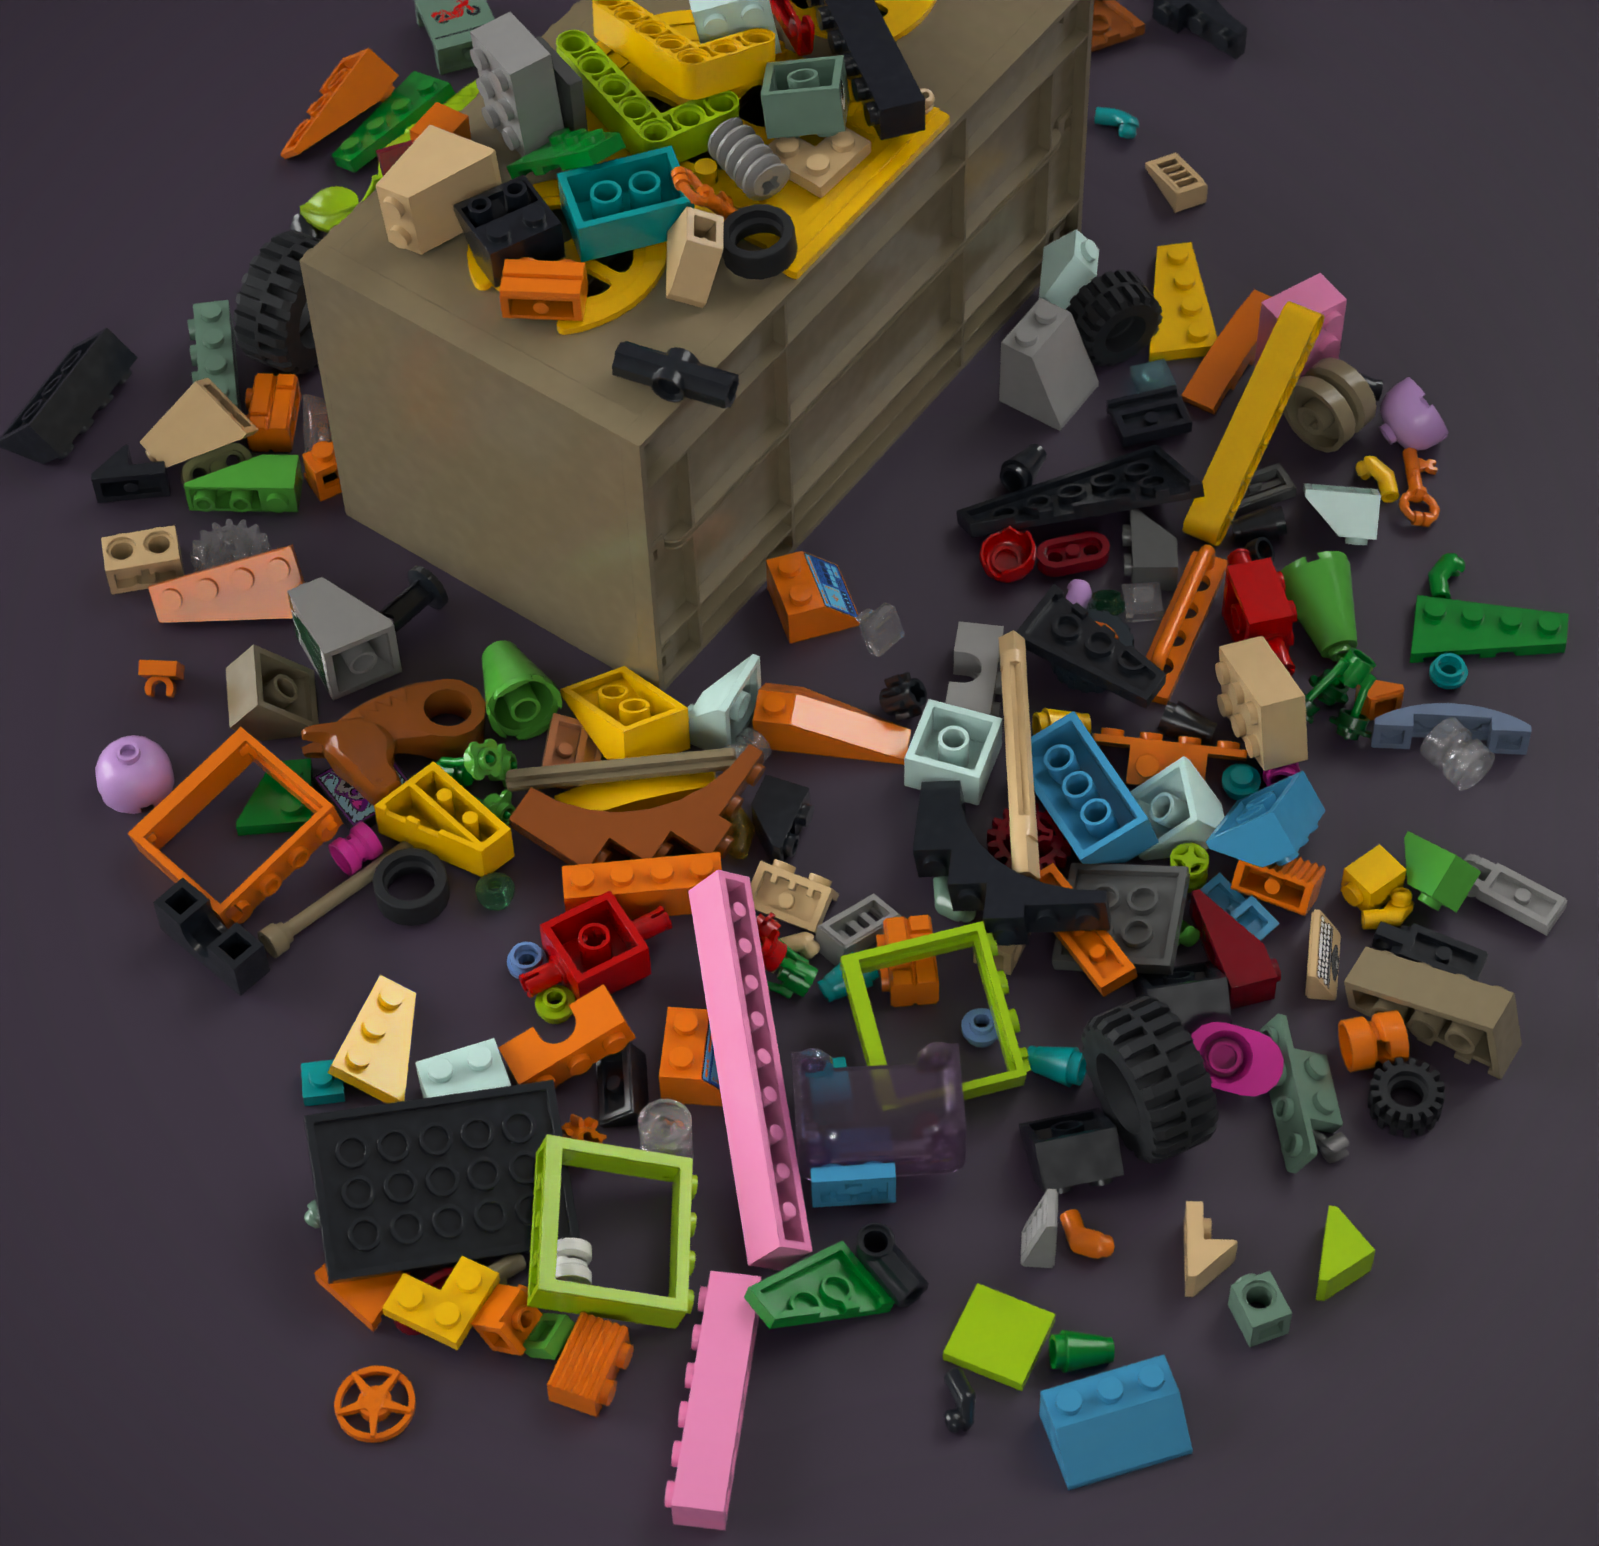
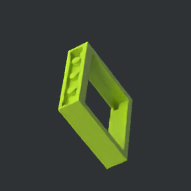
M983 921L840 957V970L881 1121L1025 1084L1026 1072L1031 1071L1028 1061L1029 1055L1026 1047L1019 1048L1015 1035V1033L1020 1032L1018 1016L1014 1008L1008 1009L1004 997V995L1009 994L1007 978L1004 970L997 971L993 957L998 956L996 940L994 941L992 932L986 934ZM972 947L1008 1072L896 1099L863 973Z
M547 1134L536 1152L527 1306L580 1314L585 1311L588 1315L593 1314L595 1317L676 1329L687 1313H691L694 1303V1291L689 1289V1276L692 1275L695 1266V1251L690 1250V1238L694 1235L697 1223L696 1213L691 1212V1202L696 1195L698 1187V1177L692 1174L693 1158ZM562 1165L673 1183L668 1297L556 1280Z

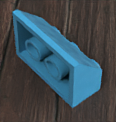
M1300 771L1237 800L1206 840V844L1211 850L1262 868L1274 862L1278 866H1282L1299 856V848L1309 841V834L1319 827L1317 823L1326 810L1304 771Z
M1165 1355L1041 1391L1039 1415L1068 1491L1192 1454L1193 1449L1180 1392Z

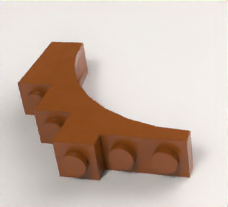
M749 744L735 762L707 786L680 800L651 809L625 812L588 810L557 801L531 787L509 818L512 829L568 865L609 862L613 855L610 851L612 847L631 860L667 857L671 855L674 848L671 844L672 841L680 844L693 854L720 852L723 859L735 842V839L732 837L734 834L733 825L725 820V818L728 816L732 819L736 815L744 801V798L740 797L749 784L754 787L762 777L766 769L762 765L764 763L763 751Z

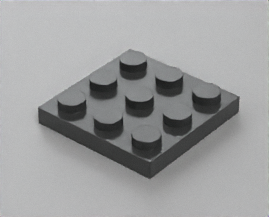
M1071 863L1068 882L1073 889L1107 891L1111 914V928L1106 931L1135 966L1137 973L1173 975L1190 881L1189 868L1185 866ZM1056 936L1051 960L1054 970L1083 971Z

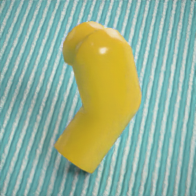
M1364 456V460L1356 463L1355 469L1358 476H1361V479L1367 480L1373 476L1377 481L1383 502L1392 503L1398 500L1399 491L1395 474L1376 456Z

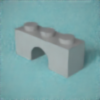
M958 622L954 647L953 674L969 676L975 680L965 683L949 681L946 704L1000 717L1001 702H995L996 694L1002 695L999 637L1004 635V626Z

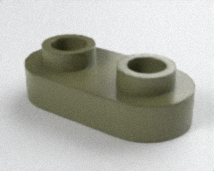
M231 443L188 460L181 469V481L184 485L185 482L193 480L192 474L195 469H201L207 475L228 467L226 459L229 455L235 456L239 463L251 459L252 455L241 444Z

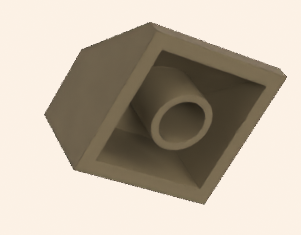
M254 644L226 667L230 729L237 731L242 727L255 739L264 741L301 736V732L305 727L319 724L314 670Z

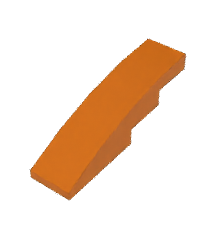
M1255 289L1222 330L1198 366L1181 395L1183 401L1215 415L1229 389H1235L1248 364L1253 365L1255 362L1261 302L1271 298V296Z

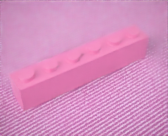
M710 1271L708 1287H700L698 1312H703L702 1324H694L691 1349L697 1350L695 1363H687L685 1388L690 1389L689 1401H681L678 1416V1427L684 1428L682 1441H674L671 1466L677 1467L675 1481L668 1480L665 1491V1507L671 1508L674 1525L717 1530L726 1529L759 1322V1315L744 1299V1295L748 1287L761 1281V1276Z

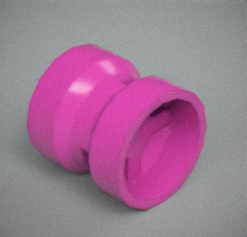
M363 822L353 826L346 838L338 837L328 845L329 852L336 864L349 876L361 870L363 862L375 860L384 852L376 834Z

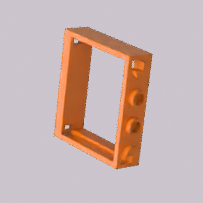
M240 727L127 834L137 849L175 884L184 878L210 900L211 907L217 918L229 929L236 922L241 924L248 920L253 910L266 897L275 894L282 882L296 869L303 867L309 860L310 855L324 842L331 840L336 835L338 828L344 823L334 805L245 729ZM252 762H255L311 810L314 815L220 904L163 854L160 849Z

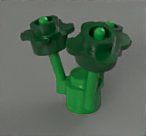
M1350 648L1344 658H1340L1332 670H1325L1320 677L1311 675L1308 681L1314 688L1307 695L1304 693L1306 720L1312 724L1314 722L1313 716L1320 710L1313 702L1316 697L1329 706H1333L1336 702L1346 704L1349 700L1346 694L1349 687L1355 689L1359 684L1361 688L1353 709L1341 708L1338 717L1330 716L1329 721L1337 726L1336 733L1346 740H1358L1360 735L1371 738L1372 732L1366 730L1370 719L1361 714V710L1369 689L1377 680L1371 674L1376 667L1375 662L1362 651Z

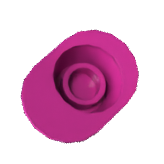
M1211 1022L1202 1025L1191 1034L1193 1044L1204 1060L1203 1064L1206 1072H1209L1212 1081L1211 1087L1241 1096L1255 1097L1269 1092L1278 1084L1283 1074L1284 1059L1280 1047L1271 1037L1258 1031L1223 1022Z

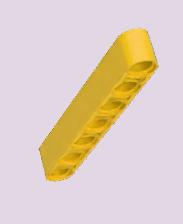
M1290 301L1283 307L1203 478L1202 483L1205 496L1194 498L1184 520L1183 533L1214 546H1219L1224 540L1231 521L1235 517L1320 334L1324 322L1323 314Z

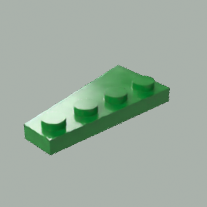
M413 71L332 154L336 165L354 173L377 156L376 150L385 148L393 140L403 135L406 128L417 123L436 102L443 104L454 96L455 92L451 84Z
M1417 595L1409 663L1423 662L1424 657H1438L1444 653H1454L1457 655L1479 654L1480 658H1492L1499 652H1513L1516 656L1565 653L1569 614Z

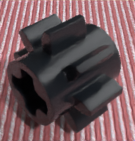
M910 672L884 679L887 687L881 690L879 701L886 714L890 716L895 715L897 722L922 715V710L919 706L926 703L927 691L919 679H911Z

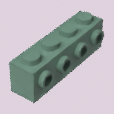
M221 300L193 304L194 319H188L190 340H196V345H190L192 366H198V371L192 372V381L194 383L195 381L209 378L241 411L236 343L229 301Z

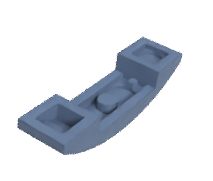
M1455 703L1421 704L1396 709L1376 717L1371 736V747L1410 749L1412 737L1487 740V753L1526 755L1531 736V725L1511 715L1479 706Z

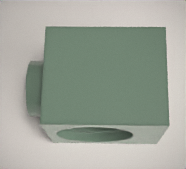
M1270 1271L1259 1275L1254 1273L1246 1274L1231 1285L1228 1306L1249 1347L1289 1333L1292 1312ZM1259 1302L1264 1304L1266 1308L1257 1309L1252 1307L1250 1303Z

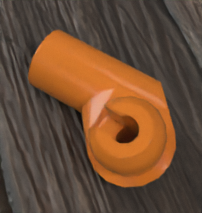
M1067 1210L1060 1215V1221L1069 1247L1074 1253L1095 1259L1109 1257L1115 1249L1113 1238L1100 1231L1085 1228L1079 1210Z

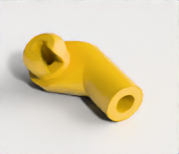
M1404 887L1395 888L1391 891V900L1383 909L1362 910L1361 923L1363 930L1377 929L1381 921L1395 927L1402 925L1413 911L1412 892Z

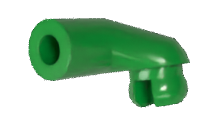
M1456 553L1443 554L1428 572L1431 597L1451 598L1448 579L1451 576L1458 577L1460 575L1459 572H1464L1465 570L1464 559L1458 557Z

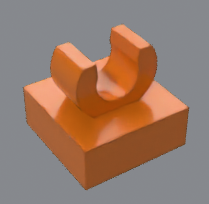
M139 660L138 675L148 679L145 683L146 695L154 697L156 685L164 682L166 684V696L174 698L177 688L173 680H184L185 665L178 661Z

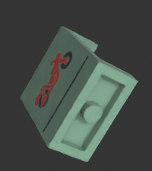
M414 0L417 24L419 27L425 26L434 45L436 65L440 75L475 66L470 56V50L473 49L470 31L494 20L487 1Z

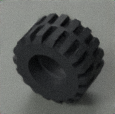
M1124 269L1116 270L1114 273L1108 271L1100 277L1093 278L1090 283L1079 289V293L1070 300L1071 305L1066 308L1067 311L1072 313L1091 363L1101 367L1104 365L1114 366L1118 362L1123 363L1131 356L1137 355L1144 346H1147L1152 341L1151 338L1156 335L1159 330L1158 325L1162 322V308L1158 301L1133 272H1125Z

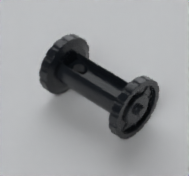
M416 565L408 571L407 578L410 585L379 611V613L387 618L393 619L395 633L428 605L434 609H441L448 603L447 592L442 583L432 572L422 566Z

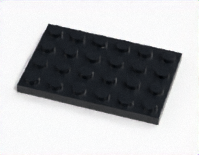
M554 1080L304 1115L303 1120L328 1284L452 1266L458 1263L461 1256L478 1262L503 1258L521 1253V1255L530 1254L536 1152L547 1134L563 1137ZM562 1165L558 1240L563 1238L580 1239L567 1165Z

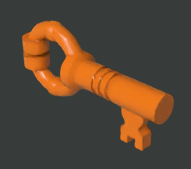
M679 166L671 171V177L676 190L681 191L692 204L700 207L705 206L716 215L723 216L724 220L730 214L737 211L733 206L732 197L726 196L723 191L716 195L713 188L708 184H703L692 170Z
M1406 448L1402 454L1409 489L1401 495L1399 508L1404 516L1411 521V525L1430 527L1431 523L1437 520L1440 507L1436 500L1427 493L1426 487L1423 486L1421 472L1425 471L1427 474L1435 475L1438 471L1437 467H1435L1437 463L1436 460L1428 459L1426 461L1418 458L1416 449ZM1409 501L1413 503L1424 501L1429 506L1430 513L1412 511L1409 507Z

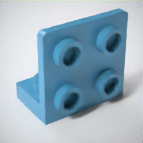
M888 1126L808 1132L812 1208L896 1203V1171L892 1156L891 1132Z

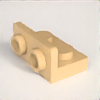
M774 859L772 865L760 861L751 882L755 911L767 916L772 912L776 915L775 919L816 934L817 926L822 924L831 900L836 902L839 896L834 889L830 888L832 881L814 873H810L808 879L794 874L796 867Z

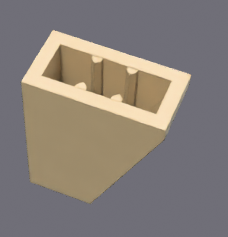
M209 378L195 381L139 443L146 449L145 454L152 462L165 461L167 468L252 436L259 429Z

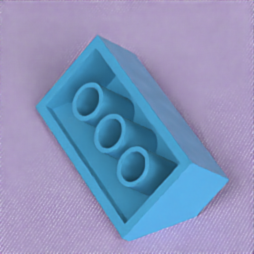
M1075 711L1031 737L1034 792L1082 864L1126 863L1159 843L1149 818Z

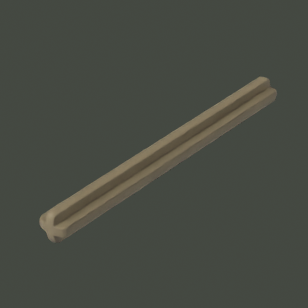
M731 747L511 769L507 771L505 781L507 789L515 792L529 790L531 787L534 789L725 771L735 762L737 755L735 749Z

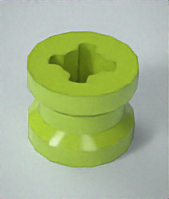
M1195 843L1180 844L1172 850L1170 855V866H1185L1189 868L1190 881L1187 893L1201 889L1206 884L1208 878L1209 855L1202 846Z

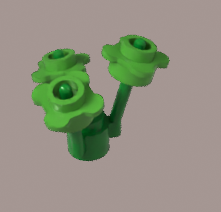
M490 738L481 744L476 741L471 742L464 752V757H441L436 764L464 788L470 786L474 779L482 780L485 775H488L490 781H502L503 787L507 788L505 776L508 770L517 769V758L512 751L506 749L504 743L497 745L496 741ZM503 790L500 795L491 793L484 800L474 796L506 825L510 824L509 818L515 811V807L511 803V791Z

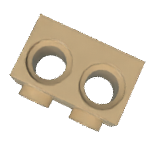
M175 525L101 538L105 572L112 595L148 589V586L184 576L181 548Z

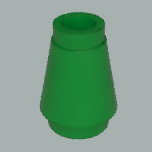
M1061 1330L1060 1334H1051L1049 1360L1052 1369H1061L1063 1373L1105 1363H1113L1115 1347L1112 1337L1069 1330Z

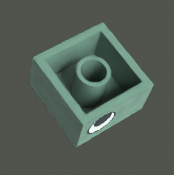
M844 55L767 62L761 90L767 139H779L782 137L798 138L803 135L817 134L820 137H831L838 134V132H845L850 95Z

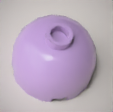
M1410 377L1396 384L1385 394L1380 406V415L1384 424L1379 426V429L1391 445L1397 441L1405 449L1411 447L1419 451L1428 449L1447 437L1448 430L1434 405L1427 403L1422 397L1425 393Z
M131 735L111 742L100 754L95 767L97 788L102 795L103 801L110 808L122 813H142L141 808L148 807L151 804L155 808L172 792L175 783L171 760L161 745L143 736Z

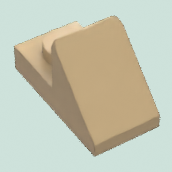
M1186 1201L1185 1297H1194L1235 1261L1238 1246L1237 1240L1211 1239V1218H1203V1202Z

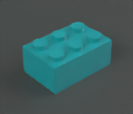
M672 146L557 173L561 209L581 262L666 242L667 231L687 206L694 208V204L681 191L676 190L671 171L680 165Z

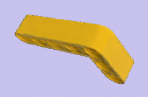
M592 0L594 36L681 98L689 100L703 99L763 80L767 62H776L775 33L771 30L764 28L748 29L697 45L633 0Z

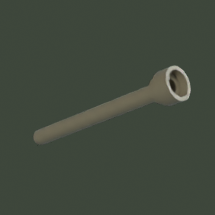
M406 841L400 842L286 923L279 922L276 925L274 923L267 925L257 933L259 941L264 944L265 950L273 958L279 957L290 949L289 944L294 941L293 936L372 882L376 867L386 856L397 850L414 847Z

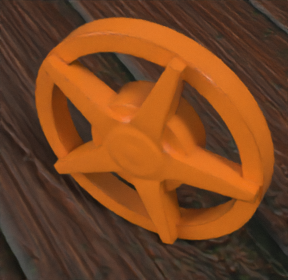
M369 1366L353 1371L342 1382L335 1396L334 1409L340 1427L350 1437L362 1442L378 1443L396 1437L408 1427L415 1414L416 1398L410 1381L400 1371L387 1366ZM375 1375L389 1377L381 1386H369L363 1380V1378ZM397 1381L403 1385L408 1393V1407L392 1401L390 1392ZM356 1383L361 1392L357 1401L342 1408L346 1392ZM360 1413L362 1418L370 1423V1433L353 1428L347 1423L344 1416ZM391 1413L404 1415L395 1426L377 1433L378 1422L387 1419Z

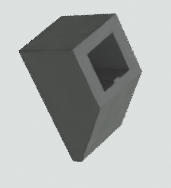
M1131 509L1129 524H1122V547H1129V553H1124L1123 575L1130 576L1131 591H1175L1178 575L1177 538L1138 509Z

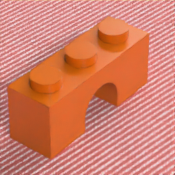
M604 984L569 1005L575 1016L576 1026L571 1036L565 1041L556 1044L547 1043L542 1040L535 1028L531 1027L498 1047L519 1085L554 1080L556 1089L557 1085L572 1076L585 1073L591 1068L592 1064L607 1055L620 1052L626 1047L627 1043L636 1038Z

